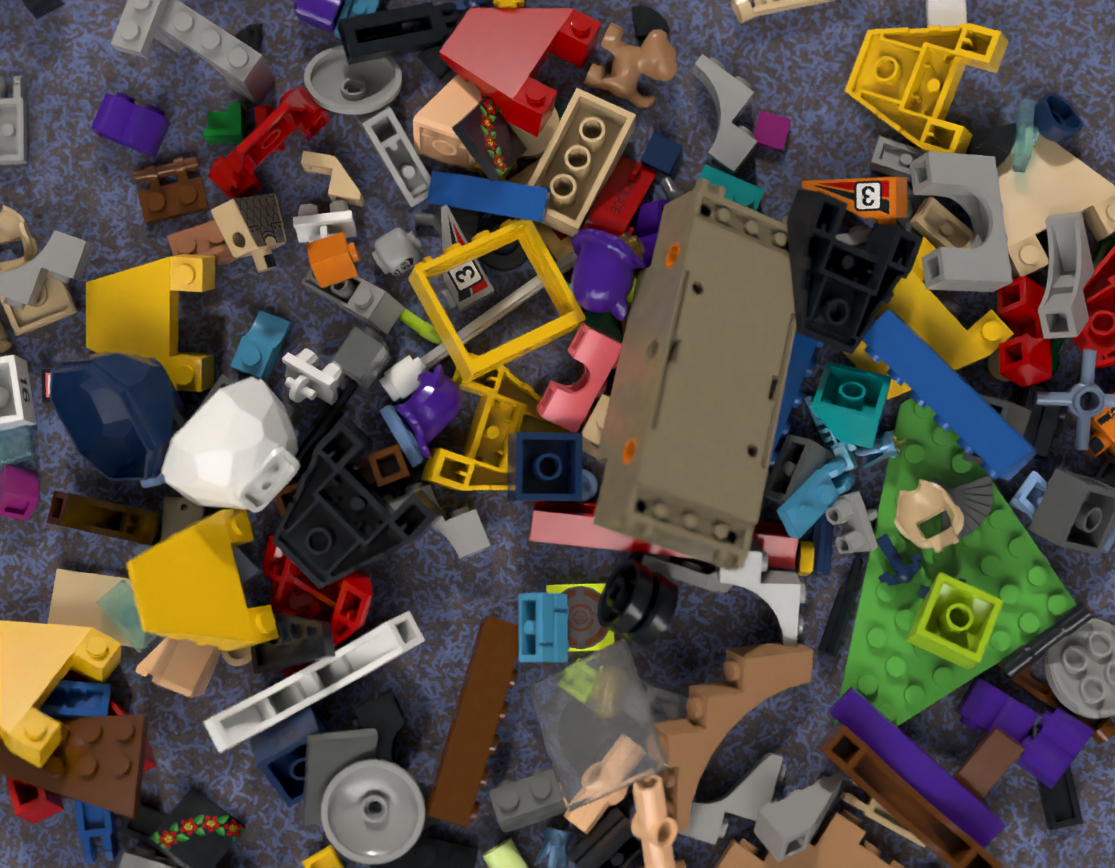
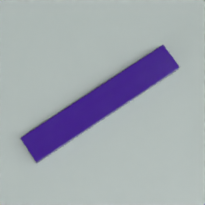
M851 686L829 709V713L838 722L850 729L902 779L981 847L985 848L1006 827L1005 823L855 688Z

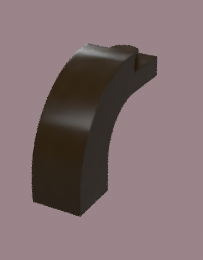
M54 490L46 523L151 546L152 540L158 532L159 524L157 519L159 513Z

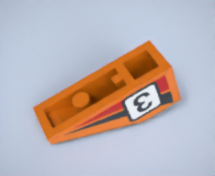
M907 177L802 181V188L823 192L848 204L846 210L862 218H876V224L893 225L896 224V218H907Z

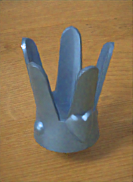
M894 430L886 431L883 435L876 436L873 449L866 447L858 448L856 450V455L858 456L873 454L869 456L868 462L863 466V470L885 458L900 456V444L906 442V439L898 441Z
M559 819L558 828L546 826L544 831L545 840L534 865L541 864L542 860L549 853L548 868H556L558 858H560L561 868H568V842L571 841L572 832L561 829L562 819Z

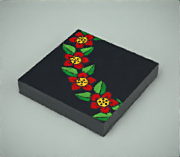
M488 96L474 106L452 127L454 133L491 182L499 178L527 150Z
M192 787L153 833L149 843L183 868H215L243 833L246 826Z

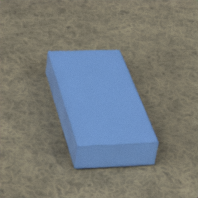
M388 405L379 410L411 466L418 469L425 465L427 458L422 455L414 435L396 407Z

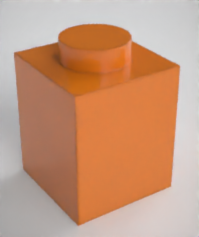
M344 232L306 244L310 266L320 288L358 276L355 263L360 261V256L355 243L348 244Z

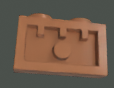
M215 220L167 236L173 256L181 254L215 256L217 265H226L236 260L232 256Z

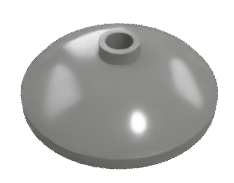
M341 45L319 53L308 63L304 72V85L309 97L319 106L338 114L363 115L385 107L397 97L402 86V73L398 63L392 57L348 65L343 46Z
M377 759L362 760L341 770L328 785L321 805L323 829L331 844L347 858L364 864L386 863L402 856L418 839L425 819L423 794L414 778L400 766ZM378 801L381 803L382 809L374 811L371 809L370 803Z

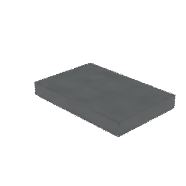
M375 728L307 735L302 812L304 826L322 824L321 805L324 793L330 782L341 770L362 760L376 759L378 734Z

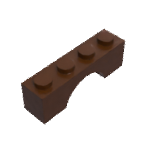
M399 444L370 454L351 466L376 492L413 479L406 457ZM299 482L284 487L274 497L281 518H283L289 503L292 502L300 485Z

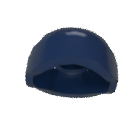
M1047 92L1034 106L1032 114L1034 127L1047 140L1054 142L1068 140L1079 133L1083 127V121L1076 109L1065 98L1056 93Z

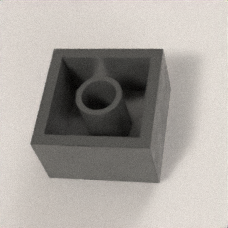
M1056 468L1053 476L1047 483V489L1039 507L1033 514V520L1028 530L1060 547L1099 555L1115 520V488L1094 478Z

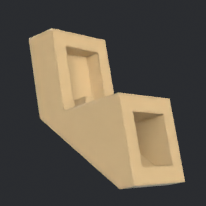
M303 151L301 164L305 171L331 175L328 190L331 201L345 200L347 204L364 206L365 200L361 192L336 156Z

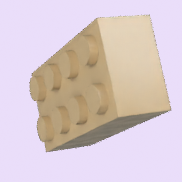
M576 88L527 184L551 190L545 223L542 224L572 238L579 231L583 230L592 207L615 170L635 130L636 114Z

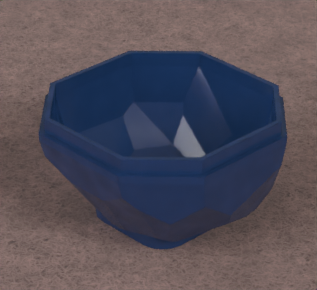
M106 351L58 361L55 363V368L51 370L49 400L78 453L110 481H143L159 476L172 438L182 428L184 406L165 368L158 360L136 354Z

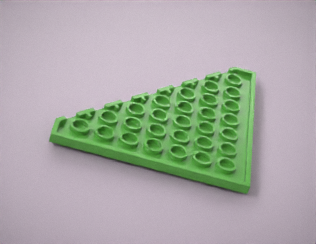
M912 398L900 404L894 432L900 444L901 455L895 458H888L878 506V517L876 518L873 533L875 539L887 534L907 567L913 564L910 557L919 553L922 560L918 562L922 568L915 574L911 582L890 587L887 581L881 583L878 578L888 572L890 577L896 574L879 545L875 550L869 551L840 691L841 697L852 686L896 726L904 723L997 664L1021 645L1030 642L1054 624L1057 618L1076 605L992 480L993 500L987 518L971 534L960 538V542L944 547L943 551L937 554L934 548L922 549L917 547L911 540L900 533L894 523V519H896L898 496L901 490L913 491L917 489L920 479L930 482L935 477L947 487L953 488L988 475L981 466L962 460L965 450L956 442L960 436L952 429L948 432L945 431L933 419L936 413L928 405L922 408ZM942 512L920 524V529L926 539L941 533ZM939 572L957 580L959 578L965 579L967 581L966 584L1004 601L980 663L969 670L906 641L917 611L924 600L917 596L920 586L931 587ZM836 719L834 720L833 726H835V724L838 722Z

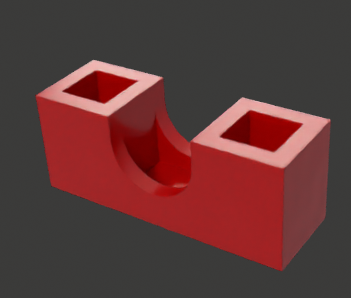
M1025 275L1012 280V283L997 290L998 316L1008 322L1014 333V339L999 344V374L1023 388L1052 378L1050 339H1044L1038 313V307L1043 299L1045 288Z

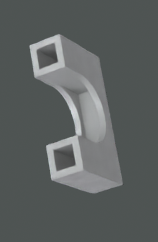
M168 0L163 8L164 11L153 38L177 54L181 52L184 46L212 65L225 78L231 89L258 105L275 81L262 54L179 0Z
M928 151L911 162L910 171L913 194L942 196L956 201L969 215L974 232L970 248L939 247L922 257L925 288L928 290L994 292L1012 283V267L1009 260L1008 238L1005 232L1003 204L1000 196L999 174L995 156Z

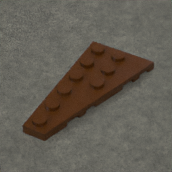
M122 715L52 718L61 724V742L41 768L11 752L0 737L1 775L138 821L149 724L147 716Z

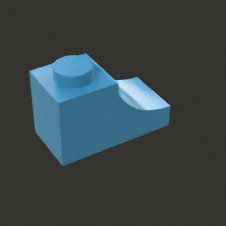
M260 310L249 332L242 336L230 367L239 373L268 383L292 323Z

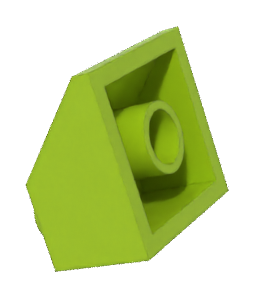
M939 572L917 611L906 641L969 670L980 663L1004 601Z

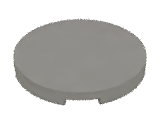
M1093 618L1073 634L1064 637L1045 651L1044 667L1053 693L1065 707L1083 717L1102 719L1115 715V625L1113 626L1108 622Z

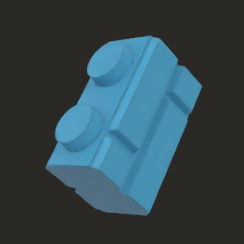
M543 592L518 594L519 662H568L569 608L567 605V594Z

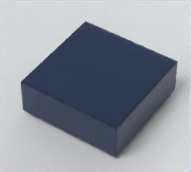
M654 132L640 163L669 176L683 145Z

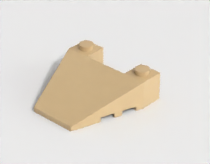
M1037 130L1015 140L1011 153L1005 162L997 168L1005 232L1008 238L1009 260L1012 267V280L1024 275L1029 277L1049 265V259L1036 237L1047 231L1045 220L1049 215L1082 212L1097 242L1115 234V185L1056 142L1045 139Z

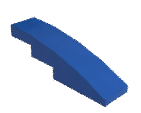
M432 171L427 203L440 206L447 204L448 207L545 223L551 190L499 180L491 182L487 178Z
M61 680L38 711L50 718L107 716L111 684Z

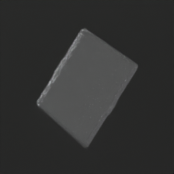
M624 638L530 685L529 690L542 728L547 753L551 757L565 806L570 812L667 769L668 762L651 715L652 710L646 692L643 691L628 644Z

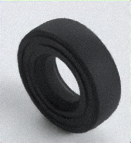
M492 214L481 222L475 235L484 230H489L492 233L500 229V225L509 219L512 221L516 218ZM518 240L515 248L507 254H500L494 250L479 257L486 266L497 271L514 270L523 265L528 259Z

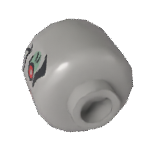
M397 227L375 241V251L372 252V255L385 274L390 272L394 276H398L420 262L421 257L418 250L423 246L413 231L406 233L402 228Z

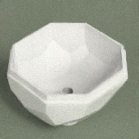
M254 377L219 389L172 438L161 471L165 476L164 480L190 502L200 507L249 509L254 513L259 512L295 476L300 466L299 461L295 458L298 452L295 432L284 404L261 379L256 380Z

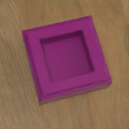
M760 111L753 134L754 139L757 141L756 145L782 152L791 119Z

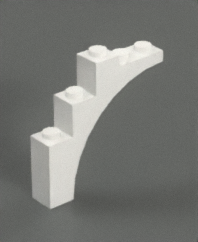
M410 611L335 651V657L319 660L266 690L210 717L203 723L218 752L221 753L267 730L307 706L328 697L353 681L377 670L421 644L425 639Z

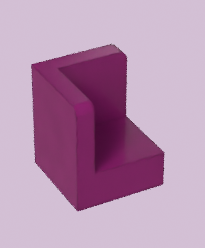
M5 464L0 473V516L28 521L39 500L38 472L32 469Z

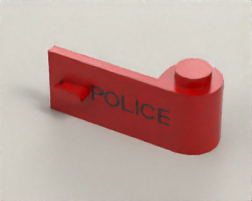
M622 156L592 207L583 230L596 229L598 231H605L608 234L618 236L627 245L635 230L634 227L630 226L633 216L654 181L657 172L643 166L640 162H635Z

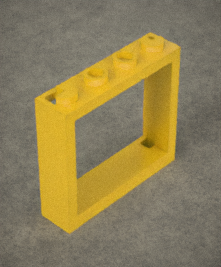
M509 219L500 225V229L492 233L489 230H484L472 237V242L461 246L460 243L449 246L442 252L443 255L435 259L427 256L422 262L414 265V269L408 278L465 384L578 329L581 323L586 320L583 311L531 220L514 219L511 221ZM518 240L561 317L471 360L428 281Z

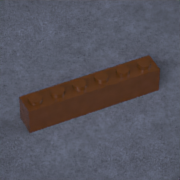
M485 616L481 619L425 809V816L462 827H468L470 821L474 822L476 820L480 807V802L476 801L479 787H485L490 768L485 767L489 754L494 755L499 741V735L495 734L498 721L503 722L509 705V702L504 701L508 688L513 689L518 675V670L514 669L517 656H519V625L491 616Z

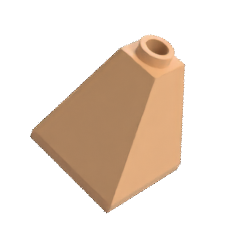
M457 74L415 115L413 119L414 149L418 154L475 173L474 166L477 162L452 130V127L482 100L480 96L481 91L470 81L466 82Z

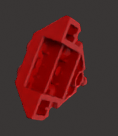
M275 534L270 535L262 566L264 577L269 576L273 596L269 597L272 611L331 622L334 647L364 625L373 596L369 572L360 568L319 589L272 542ZM315 661L283 669L284 678L286 679L307 668Z

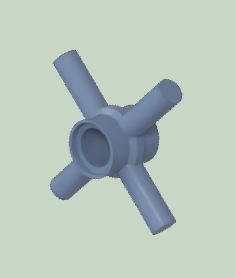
M1083 349L1080 383L1071 386L1067 392L1035 391L1034 393L1035 405L1068 406L1070 411L1077 416L1075 449L1077 450L1089 449L1091 417L1099 415L1105 407H1115V394H1104L1101 388L1094 384L1097 350ZM1086 392H1090L1092 396L1090 404L1081 408V396Z

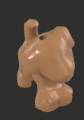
M611 22L600 45L613 54L611 73L605 74V67L601 63L593 61L584 84L592 88L609 90L611 94L629 100L638 108L648 109L653 106L655 97L654 95L642 96L637 91L639 77L641 74H645L654 80L666 82L671 80L678 71V53L669 42L667 33L663 30H652L641 47L626 44L622 39L624 30L619 25Z

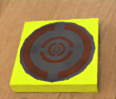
M606 583L546 585V593L567 594V605L569 608L568 651L615 650L614 632L602 627L597 617L598 603Z

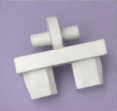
M345 200L333 201L330 204V213L319 214L317 205H300L298 216L293 217V226L296 229L299 243H311L340 232H344L346 238L357 237L352 210L349 211Z
M307 348L296 356L288 352L282 358V362L286 364L285 386L291 388L289 392L291 400L299 403L305 398L314 400L317 396L331 405L335 403L338 399L337 388L344 379L341 368L334 363H329L320 371L316 368L319 365V357Z

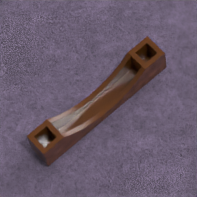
M837 722L816 746L818 751L950 868H1003L1000 862L921 796L844 724Z

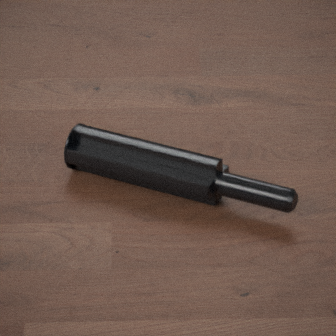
M350 380L333 405L327 403L297 443L298 452L295 458L299 461L300 466L304 467L312 456L317 444L330 432L343 415L340 410L358 387V383L354 380Z
M854 558L845 586L838 589L820 645L817 649L825 655L833 657L837 655L858 593L854 591L863 565V560L860 558Z

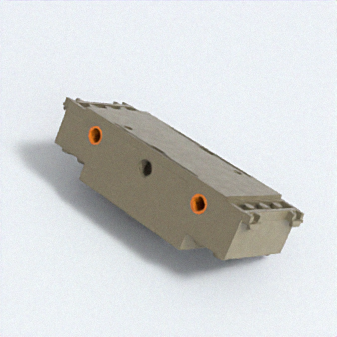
M698 178L695 189L664 205L651 266L638 272L596 461L606 464L593 524L637 540L712 563L727 570L738 571V568L744 567L745 559L748 558L754 524L758 522L796 331L787 232L788 217L783 216L782 222L726 199L724 198L725 187H717L708 183L709 180Z

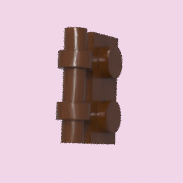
M184 156L175 157L173 162L157 165L155 162L145 164V168L133 171L136 183L149 181L150 189L138 191L142 214L146 224L210 210L202 177L189 178L188 171L200 169L197 156L186 159ZM177 174L179 182L161 185L160 178Z

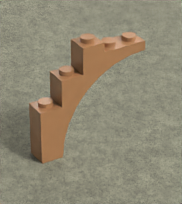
M782 642L727 648L726 661L723 665L724 681L689 686V699L686 703L688 718L652 724V733L649 739L650 756L662 764L659 770V777L663 781L668 817L676 821L678 831L688 830L691 805L699 779L711 755L725 735L746 713L767 698L788 688L810 683L813 662L812 649L797 642V646H783Z
M832 809L806 849L780 862H777L767 848L759 857L757 853L760 849L744 838L739 843L732 838L712 868L905 867L895 860H892L890 865L879 858L882 851L866 840L860 845L859 842L866 833L858 827L861 820L845 809L841 814Z

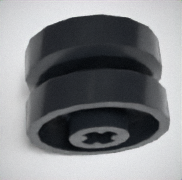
M633 559L624 561L611 574L601 593L597 612L599 624L616 634L624 633V636L629 640L642 646L651 645L661 637L674 616L679 594L676 580L658 571L652 572L651 568Z

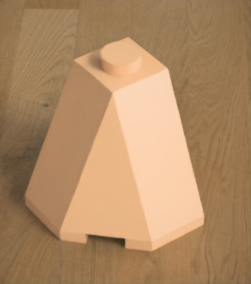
M166 637L137 665L135 672L147 677V674L153 675L151 681L155 684L187 697L201 696L205 694L221 650H218L217 646L209 644L204 646L194 644V641L184 638L177 640Z

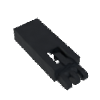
M433 2L340 19L337 29L348 65L440 46L443 40L449 39L456 27L448 28V26L459 22L457 15L444 16V14L455 10L454 4L450 2L433 5ZM422 20V26L413 25L411 27L412 33L405 34L406 31L403 29L402 24Z

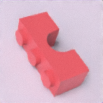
M582 322L567 351L574 359L583 363V375L572 385H561L551 380L536 406L540 416L573 433H577L580 426H585L591 415L590 407L596 397L602 396L607 386L606 378L611 369H615L618 365L622 344L616 338Z

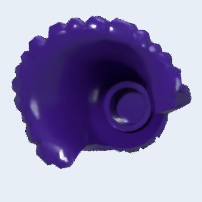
M596 229L579 231L572 239L573 250L577 255L571 276V288L575 300L583 313L587 311L594 313L611 311L618 321H625L628 314L627 296L633 288L635 269L640 267L644 269L645 262L635 255L632 248L626 245L618 236Z
M439 364L433 373H420L417 377V381L420 384L412 397L405 404L396 406V409L415 434L417 444L425 458L431 457L428 449L429 444L454 420L463 403V393L459 385L450 377L444 376L443 368Z

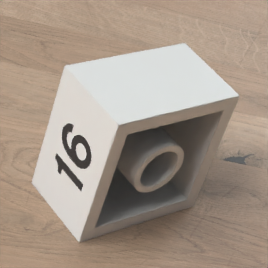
M16 355L0 357V431L36 425L27 361Z

